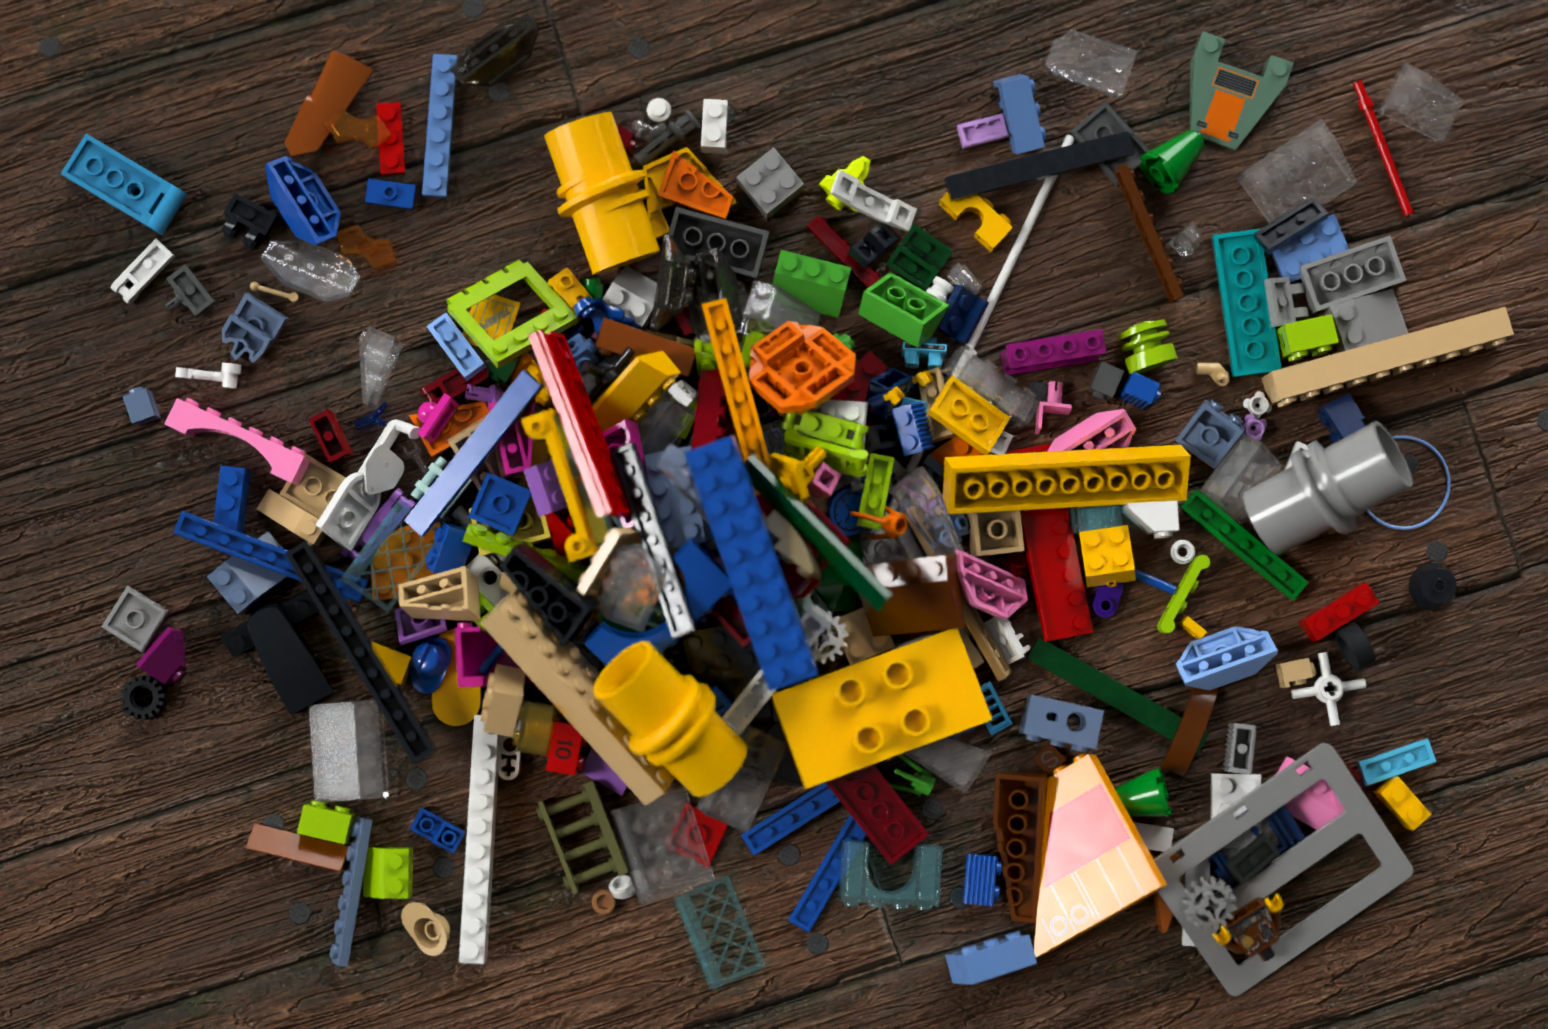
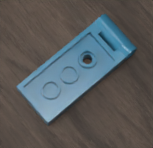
M88 134L84 135L61 172V175L161 235L164 234L188 195ZM140 189V194L135 196V191Z

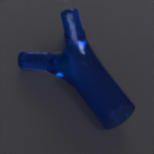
M383 402L371 414L354 421L356 429L359 430L371 424L386 426L387 422L378 417L384 411L387 403Z

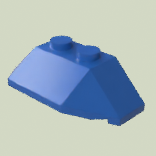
M288 156L266 163L265 169L270 197L294 235L315 246L336 238L341 212L317 174L302 164L292 161Z

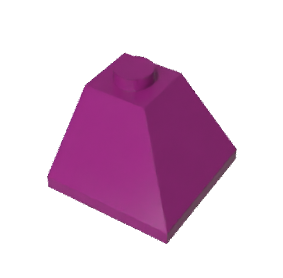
M168 627L136 663V666L163 684H175L183 676L184 672L182 670L186 666L184 631L180 628Z

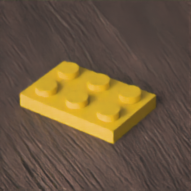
M953 375L947 380L927 412L928 415L983 455L990 453L1010 420L1008 415Z

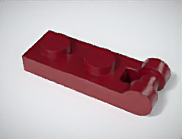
M456 368L420 389V392L428 401L438 404L442 396L439 398L436 396L435 391L440 388L443 394L445 393L455 399L466 393V390L469 391L467 389L468 384L478 386L490 379V376L486 369L466 381Z

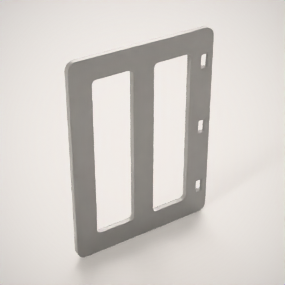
M1321 743L1154 859L1168 885L1159 890L1158 893L1231 996H1239L1409 879L1413 874L1411 863L1335 749L1327 743ZM1308 761L1311 768L1299 775L1295 770ZM1325 779L1343 806V812L1267 864L1244 885L1238 884L1234 887L1231 894L1236 897V900L1231 903L1238 910L1257 897L1261 900L1358 833L1363 836L1379 860L1380 867L1279 936V940L1270 945L1275 952V956L1272 959L1262 961L1260 956L1256 954L1237 964L1226 948L1220 945L1211 935L1212 933L1215 935L1217 933L1212 926H1209V930L1206 932L1202 925L1197 929L1194 927L1193 922L1189 923L1185 918L1187 914H1184L1181 908L1187 905L1181 901V898H1187L1188 895L1184 891L1185 889L1179 879L1190 869L1317 781ZM1245 805L1248 811L1236 819L1232 813ZM1182 849L1185 855L1173 863L1169 857ZM1196 914L1197 916H1199V917H1201V918H1207L1206 915H1204V914H1203V915Z

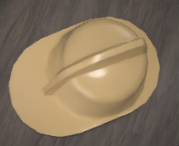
M412 902L407 904L401 914L402 923L407 932L415 940L422 952L430 956L441 954L446 948L450 935V926L446 918L440 914L433 913L422 903Z

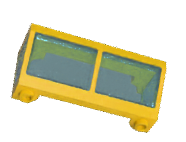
M556 408L521 419L525 432L530 438L535 440L545 438L576 528V534L571 535L565 543L569 561L572 562L595 554L603 546L605 535L614 527L610 516L597 517L580 470L573 459H569L567 456V452L571 447Z

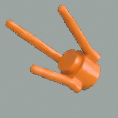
M886 505L884 511L889 513V515L883 518L860 512H850L851 516L881 523V527L886 533L870 535L869 540L888 538L897 540L907 529V520L904 517V513L896 512Z

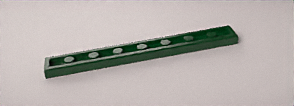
M754 455L748 457L745 461V466L752 486L877 612L881 611L893 594Z
M1038 637L1027 657L1028 660L1173 741L1181 717ZM1204 731L1196 750V755L1199 754L1209 735L1206 731Z

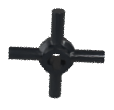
M628 346L613 364L610 361H603L597 366L589 362L582 364V370L595 377L596 385L588 393L591 404L603 390L607 391L622 374L621 369L635 354L631 347Z

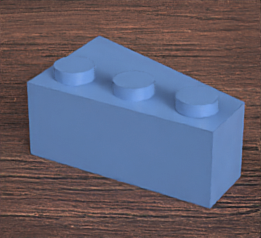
M1017 74L993 81L994 88L998 87L1001 99L999 106L1004 112L1013 153L1021 154L1045 147L1044 141L1047 140L1044 127H1040L1038 117H1041V110L1039 104L1034 102L1033 94L1036 93L1033 79L1029 80V76Z
M1019 931L1011 932L1005 935V939L998 940V938L984 941L982 945H971L962 948L960 951L945 954L952 983L972 985L1037 964L1030 935H1021Z

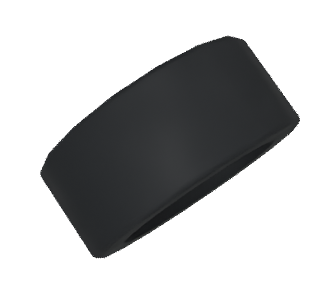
M1351 622L1335 631V639L1340 651L1354 670L1360 671L1376 661L1369 640L1356 623Z

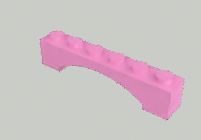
M186 398L185 401L176 399L165 421V425L192 438L197 433L214 432L243 439L266 458L272 467L271 474L296 486L300 485L311 462L310 459L304 456L305 451L294 446L289 450L283 447L285 442L272 436L270 440L262 437L263 432L253 427H250L249 430L241 428V422L231 417L226 421L220 418V412L209 407L204 411L199 408L200 403L189 398Z

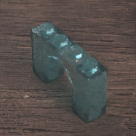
M842 840L838 899L841 902H845V906L858 907L859 903H869V907L883 908L884 904H893V908L908 909V905H918L917 909L932 910V906H939L942 846L939 844L918 843L914 847L913 871L908 882L897 890L884 891L876 888L868 876L869 843L860 840Z

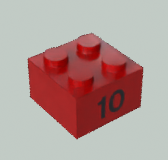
M554 722L546 771L578 775L579 771L584 770L586 756L583 755V749L589 743L571 723Z

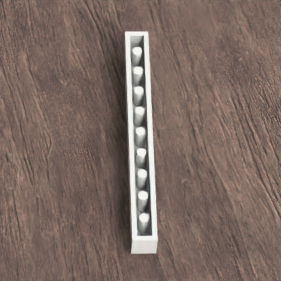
M474 715L459 963L484 964L487 961L498 791L499 735L483 732L485 722L480 721L481 715Z

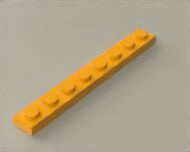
M727 299L704 303L701 306L744 463L748 457L754 455L773 474ZM754 488L755 494L759 495L760 493Z

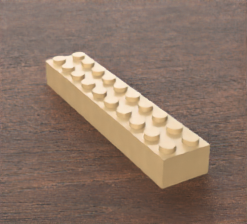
M1505 306L1275 370L1262 377V382L1268 402L1271 405L1277 404L1278 408L1292 404L1299 397L1301 401H1305L1320 395L1321 391H1323L1324 395L1344 388V385L1347 388L1361 385V383L1367 382V378L1370 379V382L1391 375L1390 372H1393V376L1408 372V370L1414 368V365L1416 369H1420L1437 362V359L1441 363L1460 356V353H1462V356L1476 353L1484 349V346L1486 350L1506 343V338L1514 335Z
M517 588L501 599L481 622L482 626L645 806L663 795L675 777L663 765L655 766L647 760L646 755H635L630 750L628 743L631 732L594 695L595 682L600 673L572 642L563 647L558 641L559 638L555 632L546 626L544 618L537 609L534 610L528 603L529 599L523 591H519Z

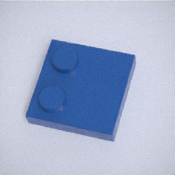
M487 472L468 517L515 537L532 497L531 492L527 488Z

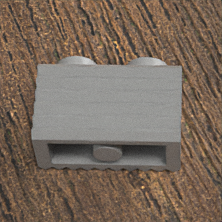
M1229 723V728L1227 729L1229 733L1226 734L1228 738L1225 744L1227 747L1225 748L1226 753H1224L1226 757L1223 763L1225 767L1222 769L1226 772L1252 775L1257 726Z

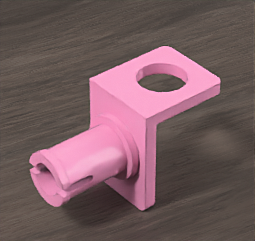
M1056 381L1048 382L1047 402L1040 401L1037 407L1035 434L1037 435L1041 431L1043 413L1069 415L1072 410V405L1062 403L1064 386L1062 382H1058L1056 391Z

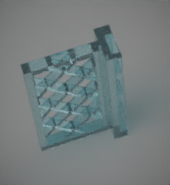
M400 500L396 502L340 579L388 613L399 599V591L397 594L395 592V587H398L399 584H394L392 570L407 568L408 579L405 583L412 581L426 563L427 553H424V548L430 547L429 550H432L434 543L423 545L422 536L419 535L420 545L406 548L404 533L416 531L414 529L403 531L402 519L412 509ZM400 525V531L394 532L396 527ZM433 525L431 529L435 532L438 527ZM401 534L403 548L389 550L388 538L391 535ZM385 544L386 551L379 552L382 546ZM421 548V561L409 564L406 550ZM404 551L406 565L391 567L389 553ZM387 554L389 568L374 570V557ZM370 564L371 571H365ZM415 566H416V568H415V569L413 570V572L410 574L409 567H415ZM389 571L391 585L377 587L375 573ZM372 573L374 588L363 589L356 584L361 575ZM392 588L393 599L388 606L379 600L378 590ZM375 590V596L370 594L368 591Z
M728 875L672 897L709 989L719 988L723 984L765 966ZM722 882H725L728 889L725 900L712 895L715 886ZM711 888L709 894L704 892V890ZM697 893L708 896L702 910L693 906L690 896ZM730 896L734 904L728 902ZM711 898L723 903L718 916L706 912ZM726 905L736 908L738 914L734 923L721 918ZM696 911L701 912L699 919L696 914ZM704 914L717 919L712 933L702 929L700 923ZM739 919H740V921H741L743 927L740 926V925H737ZM720 921L732 925L728 939L715 934ZM736 927L744 930L747 935L743 946L731 941ZM705 933L708 934V935H710V938H709L708 941H707V938H706V936H705ZM713 937L726 942L721 956L711 951L710 945ZM748 942L752 949L747 948ZM729 944L742 948L737 962L724 957ZM745 950L754 953L757 964L750 967L740 964ZM714 956L720 958L718 964L716 963ZM723 960L735 964L732 975L722 978L719 970ZM738 967L744 968L743 970L737 972Z

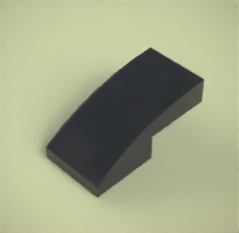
M881 222L871 229L864 238L854 244L848 250V254L865 269L891 247L898 238Z

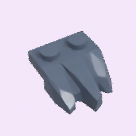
M245 293L234 314H230L222 328V343H229L231 341L235 343L231 352L235 361L244 352H249L250 361L255 363L276 341L288 318L250 293Z

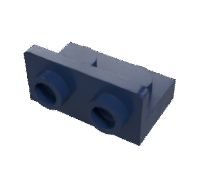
M956 284L947 301L949 309L937 329L950 339L967 344L989 302L976 297L965 287Z

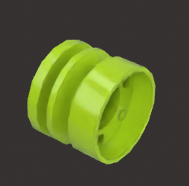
M1166 320L1145 321L1133 325L1117 335L1118 342L1130 340L1129 343L1120 347L1121 351L1133 350L1134 352L1133 355L1125 359L1129 375L1133 371L1139 374L1153 370L1178 359L1172 343H1161V340L1170 335L1169 331L1158 333V330L1167 326Z

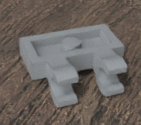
M1289 277L1264 280L1271 328L1296 322L1301 317H1309L1308 308H1294L1292 296L1305 293L1304 283L1290 284Z

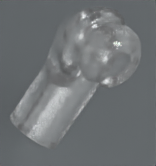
M636 120L631 126L637 137L647 141L659 137L667 130L663 121L650 126L641 120Z

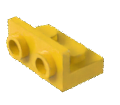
M565 268L548 280L547 284L574 313H576L574 306L578 301L587 296L593 300L569 268ZM584 317L578 318V323H581Z

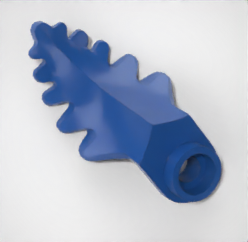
M587 296L578 301L574 306L575 315L578 318L584 317L586 319L590 317L592 319L596 335H598L603 317L645 331V328H641L640 325H632L635 320L623 318L625 312L621 308L608 305L602 298L591 300Z

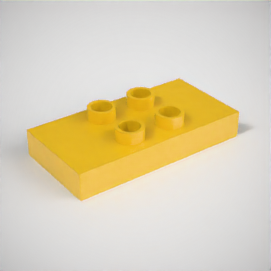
M958 628L949 629L772 694L771 696L805 790L992 720Z

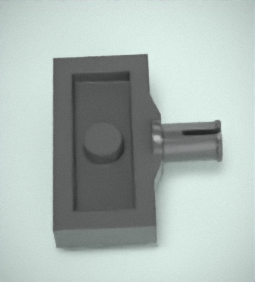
M186 264L166 278L176 297L165 304L171 313L181 304H184L198 318L216 304L215 300Z

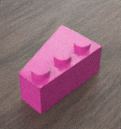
M536 397L497 445L505 478L524 474V469L531 467L533 439L526 434L521 419L535 415ZM497 402L488 404V412L493 409Z

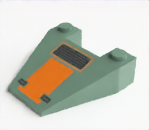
M1202 32L1190 60V130L1199 132L1205 141L1235 151L1286 86L1294 63L1271 55L1265 62L1261 76L1218 62L1225 39Z

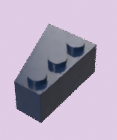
M1349 393L1318 409L1320 412L1318 414L1319 420L1324 427L1327 426L1331 433L1329 438L1332 444L1366 427L1363 421L1365 417Z

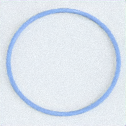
M1392 436L1393 440L1409 439L1422 443L1438 456L1443 464L1447 478L1445 498L1433 516L1422 523L1412 526L1391 525L1377 518L1369 509L1366 512L1378 523L1392 529L1410 530L1419 528L1435 519L1446 505L1451 487L1450 473L1441 454L1426 441L1413 436Z

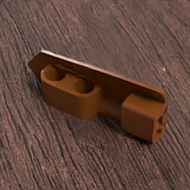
M331 51L312 94L307 95L284 142L291 157L317 152L372 75L373 70L370 67L339 52Z

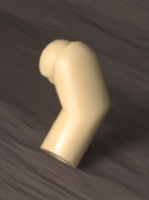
M1196 364L1197 375H1209L1216 384L1222 387L1229 383V374L1221 364Z

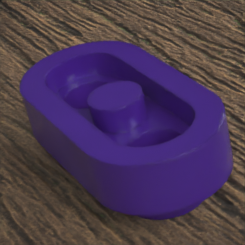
M1124 582L1117 583L1115 587H1107V585L1097 586L1092 609L1098 617L1108 618L1115 614ZM1103 601L1109 603L1108 610L1102 609L1101 604Z

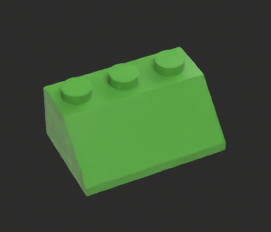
M781 250L769 301L839 318L851 267Z
M890 272L863 292L858 314L869 322L880 326L889 333L918 348L931 338L949 309V304Z

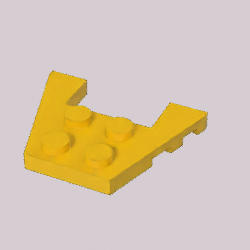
M687 147L676 151L685 161L695 166L702 174L712 179L724 189L723 185L712 176L708 169ZM672 154L643 166V170H645L647 175L644 178L645 189H648L650 194L646 198L647 214L656 240L668 235L670 230L662 210L676 204L657 196ZM735 198L733 199L731 207L737 205Z

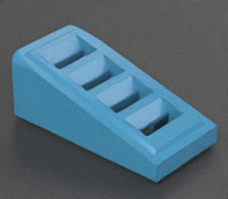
M988 681L981 685L980 688L982 694L987 691L991 694L984 698L986 703L992 699L995 704L988 707L989 712L996 708L1000 711L991 716V721L984 723L992 736L1012 725V722L991 681ZM1003 716L1004 721L992 727L990 722Z

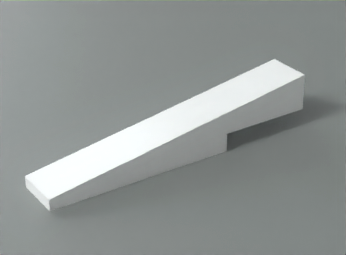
M814 603L800 619L810 647L833 620L831 616ZM760 669L722 717L738 735L743 732L776 691V689L769 691L762 669Z

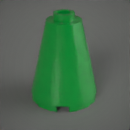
M1188 130L1144 153L1140 157L1142 162L1139 163L1143 176L1151 185L1156 183L1160 186L1159 191L1162 193H1173L1203 150L1204 138L1199 132Z
M1160 768L1153 769L1115 788L1130 817H1167L1172 815L1171 806L1167 804L1169 795Z

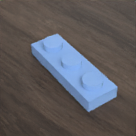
M444 313L427 326L466 381L487 368L447 313Z

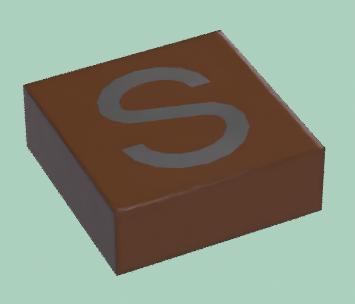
M1050 742L1032 758L1044 772L1049 773V777L1055 769L1067 760L1053 745H1050Z

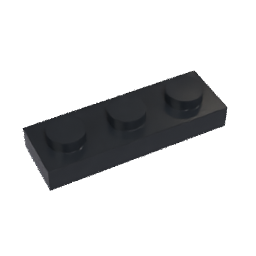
M1312 197L1255 232L1254 239L1269 255L1326 220L1328 212Z

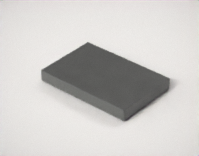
M1105 101L1071 130L1069 134L1075 138L1077 143L1124 131L1129 132L1135 154L1097 165L1117 187L1119 183L1113 171L1126 163L1128 168H1132L1133 171L1137 170L1139 163L1142 162L1140 157L1150 150Z

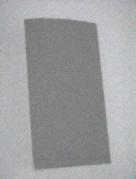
M1390 235L1299 267L1311 314L1406 281Z

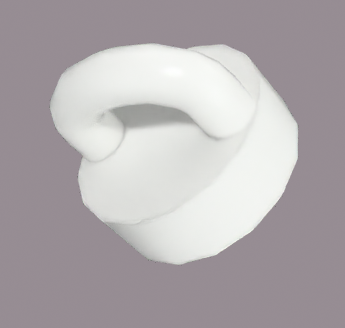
M628 875L617 876L609 884V890L614 898L627 899L636 893L635 885Z

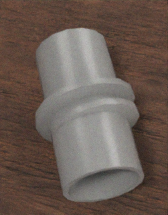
M1375 421L1327 448H1324L1315 440L1307 445L1308 458L1300 450L1292 453V466L1244 492L1243 500L1249 518L1260 538L1273 553L1281 555L1331 528L1346 535L1356 529V516L1364 514L1369 508L1413 485L1409 467L1400 449L1382 424Z

